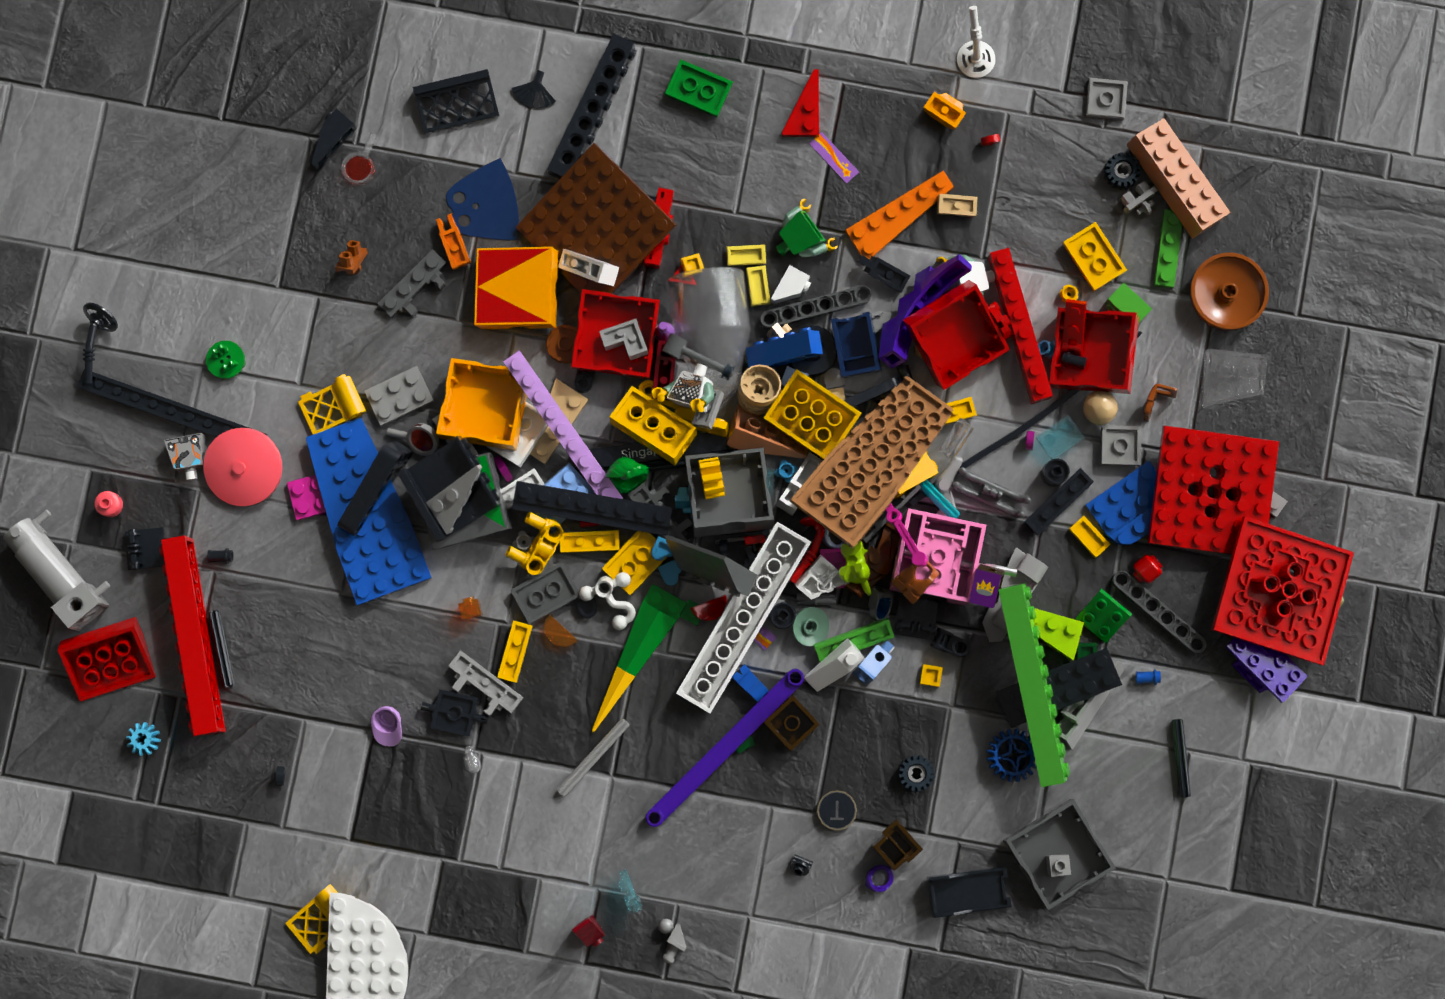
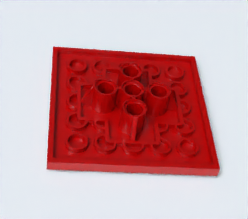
M1162 426L1147 543L1232 554L1242 517L1246 516L1269 524L1279 441ZM1211 468H1214L1216 470V476L1214 478L1210 476ZM1191 484L1195 488L1192 495L1188 492V487ZM1209 487L1214 490L1212 497H1209L1207 494ZM1228 490H1231L1233 493L1230 500L1226 497ZM1209 506L1211 515L1207 517L1205 515V508Z
M1246 516L1242 517L1211 630L1324 666L1354 552ZM1290 567L1294 571L1293 576H1291L1289 572ZM1267 580L1271 584L1270 589L1266 587ZM1285 586L1289 590L1288 595H1286L1284 592ZM1303 592L1307 596V601H1305L1302 597ZM1280 605H1281L1282 608L1284 609V613H1283V614H1281L1280 611H1279V606H1280Z

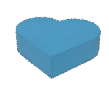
M658 536L651 554L656 561H662L665 557H672L673 554L666 539Z
M675 560L658 567L664 582L668 586L677 584L678 575L682 570L679 569Z

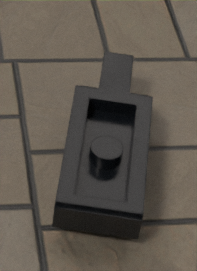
M860 255L857 260L858 263L865 266L864 272L902 293L910 278L909 274L879 257L871 256L868 259Z

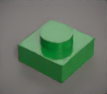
M689 599L680 617L698 626L700 619L693 615L690 607L698 604Z

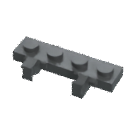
M432 249L377 304L391 318L399 311L403 313L405 310L414 317L418 310L411 304L412 298L426 284L429 285L431 282L442 290L446 284L440 278L442 275L440 271L447 263Z
M642 483L629 493L628 496L632 501L662 506L661 500L669 495L670 492L665 486L658 492L655 489L649 491L646 485ZM687 518L678 524L670 519L668 535L688 542L685 538L688 535L686 530L693 525L692 521ZM659 535V537L664 539L666 537L665 535Z

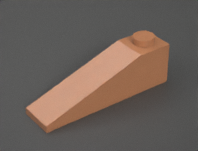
M738 404L729 427L726 445L739 450L763 448L764 454L806 459L808 451L806 446L778 429L772 423H768L760 418L761 415L751 414Z

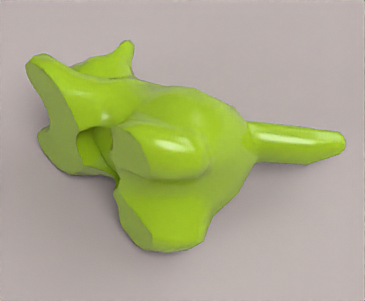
M862 541L854 549L845 543L842 544L841 553L846 560V566L841 567L839 570L841 579L846 583H860L864 592L870 596L872 593L867 580L870 575V569L866 564L864 556L868 550L864 549Z

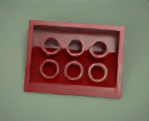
M136 617L60 641L58 653L80 701L156 677L144 634Z

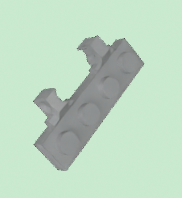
M461 650L448 666L456 672L454 677L457 681L452 686L453 690L459 693L465 684L469 686L472 684L488 696L487 700L490 703L483 711L488 716H491L496 709L501 711L502 708L512 714L523 700L520 694Z

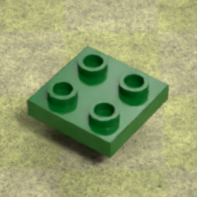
M1100 589L1080 611L1076 619L1084 622L1085 627L1107 643L1131 617L1132 613L1103 589Z

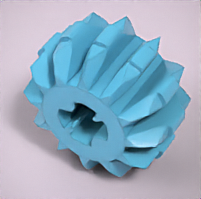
M143 722L141 727L139 723H136L135 729H129L132 736H126V739L131 740L127 747H133L132 753L139 751V756H144L145 752L151 755V748L154 750L158 749L155 742H161V739L155 737L160 734L159 731H154L155 725L148 727V723ZM142 736L147 737L144 742H140V739L143 738Z

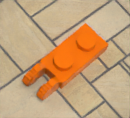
M449 214L447 219L451 229L445 231L444 223L440 218L436 219L451 267L453 270L471 264V260L459 228L456 226L452 214Z

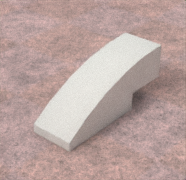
M809 453L776 506L793 516L798 507L790 502L791 498L823 460Z

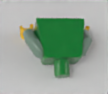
M802 199L799 206L794 207L785 214L781 225L782 230L779 232L784 241L776 246L781 255H785L791 250L794 255L815 257L827 252V250L834 251L838 247H831L829 242L835 240L834 238H830L826 244L824 243L826 241L807 214L810 211L811 205L808 207L802 206L806 199Z

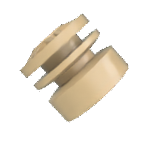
M760 364L745 370L737 391V399L740 406L751 414L761 415L767 413L781 390V380L778 373L773 368Z

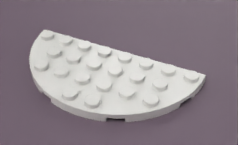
M330 892L326 999H404L408 983V959L400 935L394 925L380 910L370 903H366L351 895Z

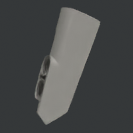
M1015 548L1007 567L1017 569L1016 577L1004 575L1001 588L1026 583V587L1030 586L1032 593L1047 571L1048 566L1030 554H1025L1020 549ZM1000 595L998 602L995 603V607L988 609L982 622L989 643L1003 641L1008 633Z

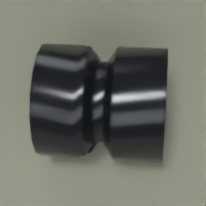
M1058 458L1050 460L1041 470V479L1046 485L1051 487L1061 485L1069 477L1070 469L1068 464Z
M778 603L770 612V621L778 629L789 628L796 619L795 609L788 603Z

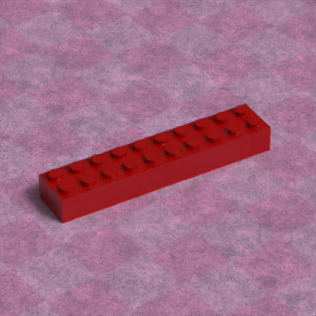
M185 535L162 539V545L159 546V550L165 561L163 573L168 579L166 591L168 596L171 597L169 610L171 615H174L175 623L172 624V628L178 639L176 651L181 657L179 669L180 673L184 675L182 688L183 692L187 693L188 701L185 702L187 713H190L191 717L189 729L194 736L226 732L194 540Z

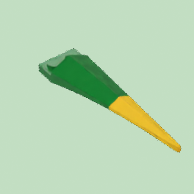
M652 584L641 604L592 732L596 731L677 622L687 602Z

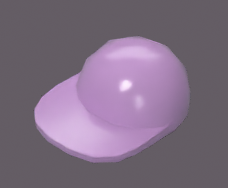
M380 707L373 713L371 719L374 738L384 746H395L402 738L400 714L393 707Z

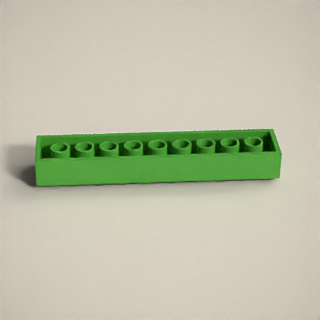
M1026 583L1003 587L999 589V595L1041 787L1062 784L1069 777L1070 769L1069 764L1064 763L1063 757L1066 755L1064 743H1060L1059 740L1062 732L1060 724H1056L1055 721L1058 715L1056 705L1051 703L1053 696L1051 684L1048 685L1046 680L1049 672L1047 665H1043L1042 658L1045 657L1043 645L1039 646L1038 639L1041 637L1038 626H1035L1033 620L1036 618L1034 606H1030L1029 599L1032 598L1030 586L1026 587Z

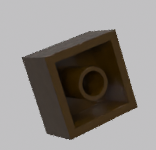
M794 695L763 722L790 752L820 725Z

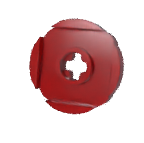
M996 301L989 304L990 315L999 327L1004 339L1011 337L1013 332L1009 327L1011 325L1009 318L1006 314L1002 316L1001 309Z

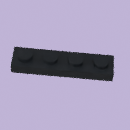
M1081 468L1078 469L1024 523L1038 536L1094 481Z

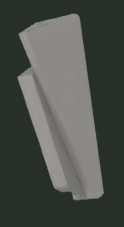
M1116 661L1114 665L1120 677L1124 667L1120 661ZM1112 689L1064 707L1061 711L1064 718L1059 722L1062 732L1059 739L1069 748L1073 749Z

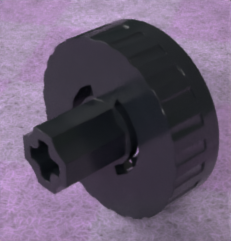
M806 325L798 328L795 333H799V329L808 327L811 330L819 331L823 354L793 362L789 365L793 369L809 374V377H817L825 374L835 362L837 354L835 339L829 331L821 326Z

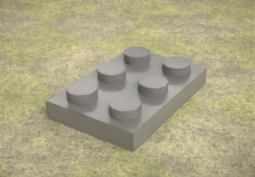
M418 366L364 391L381 427L434 402Z

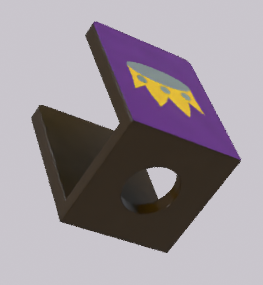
M980 564L976 568L969 602L994 608L995 603L999 599V589L1002 586L1005 570Z

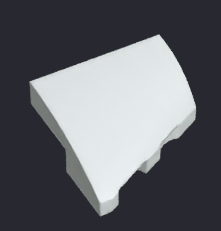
M820 554L795 585L812 600L819 597L822 593L831 592L834 588L846 585L847 583L841 579L839 570Z

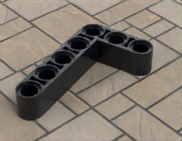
M397 441L385 444L374 459L337 526L356 536L395 469L405 466L410 460L413 451Z

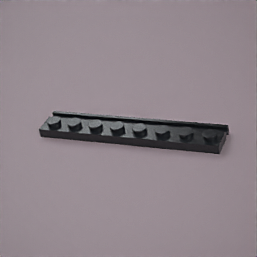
M521 481L516 482L512 509L665 536L668 535L672 513L671 507Z

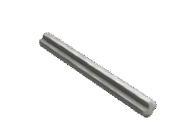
M622 718L557 788V792L564 797L629 727V723Z

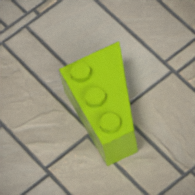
M1035 608L1036 618L1033 620L1035 626L1039 627L1041 636L1038 640L1064 656L1067 660L1074 661L1084 622Z

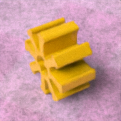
M718 457L699 460L705 499L725 496Z

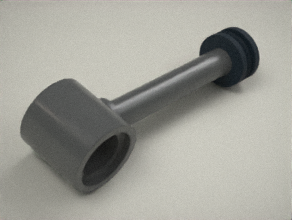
M670 333L662 349L664 353L676 359H680L683 354L722 373L721 378L725 377L727 378L726 380L733 376L735 366L731 367L729 363L724 366L687 348V340Z

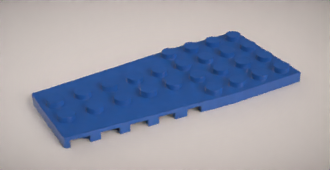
M362 418L306 437L336 550L357 606L431 579L432 577L413 526L391 479L388 481L356 536L337 526L378 454Z

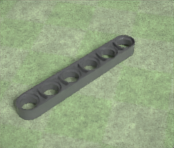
M858 286L770 309L762 313L760 321L764 328L771 329L776 323L784 326L785 324H792L864 305L870 301L871 290L867 286ZM865 290L868 293V298L860 300L857 297L858 291ZM841 295H846L849 297V303L842 305L839 303L838 298ZM822 300L830 302L831 307L828 310H823L820 307ZM802 306H811L812 312L809 315L803 314L801 312ZM785 310H791L793 318L786 320L783 318L782 313ZM772 315L775 321L773 324L768 325L764 322V317Z
M1119 571L1113 575L1112 584L1185 648L1196 654L1205 650V639L1125 571ZM1120 574L1126 577V583L1123 586L1118 585L1116 582V577ZM1134 587L1139 588L1142 592L1139 598H1134L1131 595V590ZM1147 601H1155L1157 606L1154 611H1149L1146 608ZM1162 614H1170L1172 620L1169 624L1162 622ZM1179 626H1183L1187 630V634L1184 637H1179L1176 633V629ZM1194 639L1201 641V649L1195 650L1192 648L1191 643Z

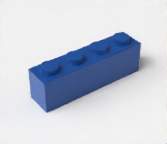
M808 327L799 329V333H785L782 338H768V342L765 343L764 341L754 342L753 346L746 348L748 367L760 364L775 368L821 355L823 352L820 333Z

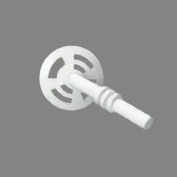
M971 6L969 7L971 20L970 37L973 41L965 43L960 48L957 54V65L966 76L981 78L988 75L993 69L995 54L988 44L980 41L982 32L978 22L977 7ZM973 45V49L969 51L967 48ZM986 49L990 54V62L988 61V55L985 51ZM962 55H965L967 67L962 62ZM981 66L986 68L981 72H973V68Z

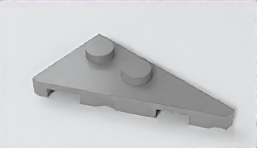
M480 464L426 502L446 534H450L453 531V525L462 513V507L466 504L472 492L471 488L480 475L482 468Z

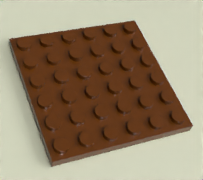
M593 143L516 228L535 247H553L558 251V265L563 249H567L619 267L614 286L598 283L558 268V271L580 293L582 289L612 294L677 224L596 143Z

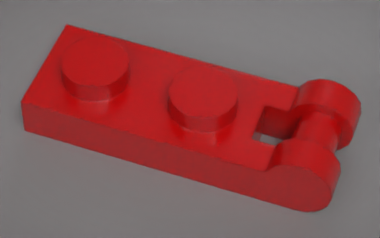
M1071 299L1066 301L1062 352L1068 353L1072 351L1079 355L1083 352L1087 302ZM1070 339L1076 340V344H1071Z

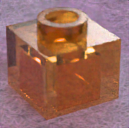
M474 596L462 599L463 603L458 604L463 620L483 615L480 600L474 599Z

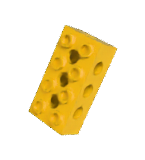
M631 386L609 416L613 426L673 465L677 464L697 436V428L633 386ZM635 414H641L639 417H634ZM651 424H657L654 428L649 427ZM668 434L674 435L672 438L665 437Z

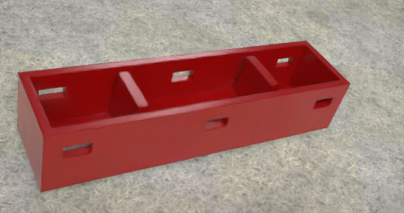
M658 187L655 203L673 220V215H670L674 190ZM670 234L645 258V267L660 269L664 245H668Z

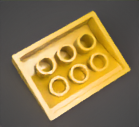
M796 369L764 416V419L825 459L843 439L847 438L862 413Z

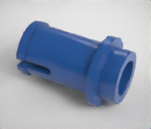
M1156 669L1153 672L1136 671V684L1154 683V685H1157V683H1161V673L1156 671Z

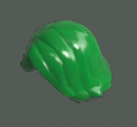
M622 457L611 464L605 474V478L611 480L620 494L629 493L647 480L649 467L639 464L631 458Z

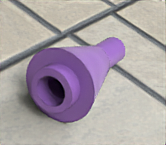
M661 322L655 330L656 337L662 341H667L670 333H675L674 327L667 322Z

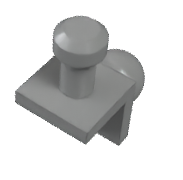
M662 919L659 922V930L664 934L671 932L667 942L672 944L667 954L663 955V960L671 964L675 960L674 956L678 949L685 951L687 946L681 924L676 923L675 927H673V922L670 919Z

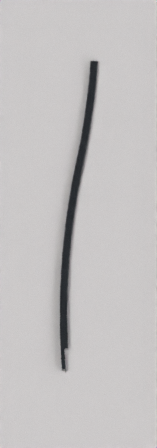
M1138 331L1137 338L1142 334L1141 331ZM1069 390L1026 423L962 462L960 468H967L1023 433L1080 390ZM921 491L908 502L914 506L927 495Z

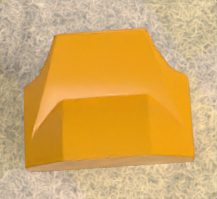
M934 92L923 107V110L930 117L953 130L957 128L966 115V112L963 111V104L947 93L937 94Z

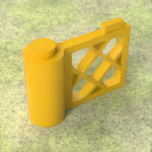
M345 374L336 377L332 385L314 394L310 391L300 396L301 400L298 401L312 434L336 427L366 413L351 377H346ZM329 391L332 392L334 397L331 405L322 402L325 393ZM311 400L318 402L314 413L307 410L305 403ZM321 404L330 407L327 417L317 415ZM333 409L340 410L343 418L337 421L331 420L330 417ZM316 417L325 419L323 428L316 430L314 426Z
M331 884L285 923L310 954L313 952L318 954L326 947L324 942L328 940V932H322V921H329L330 892L338 893ZM313 904L320 910L319 917L309 916V910ZM297 918L305 919L304 930L297 929L293 924ZM309 919L319 920L318 931L308 930ZM308 934H318L317 944L313 947L307 941Z

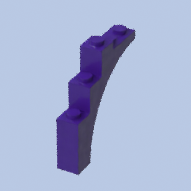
M960 254L934 269L929 266L915 275L914 291L899 299L897 316L883 324L879 359L891 369L906 361L912 337L903 319L938 299L958 279L972 271V265Z

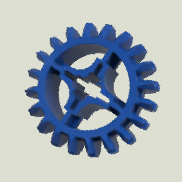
M1007 729V736H1005L1003 731H1000L1001 739L994 736L993 739L996 741V744L992 742L988 744L993 747V750H986V753L992 754V757H988L986 760L993 761L994 763L989 768L993 769L996 767L997 769L993 774L998 775L1001 772V780H1004L1006 775H1008V782H1012L1013 776L1016 782H1020L1019 775L1026 780L1027 775L1025 773L1033 775L1034 773L1030 768L1037 769L1036 764L1033 763L1035 757L1032 743L1030 744V736L1025 739L1026 731H1023L1019 736V729H1015L1013 735L1011 729ZM1013 739L1020 740L1028 750H1018ZM1007 740V751L997 755L1000 745ZM1012 750H1015L1014 753L1017 752V754L1023 753L1015 757V761H1012V758L1009 759V757L1004 758V756L1011 754ZM1029 756L1026 766L1019 771L1020 759ZM1007 760L1013 772L1005 770L999 761Z

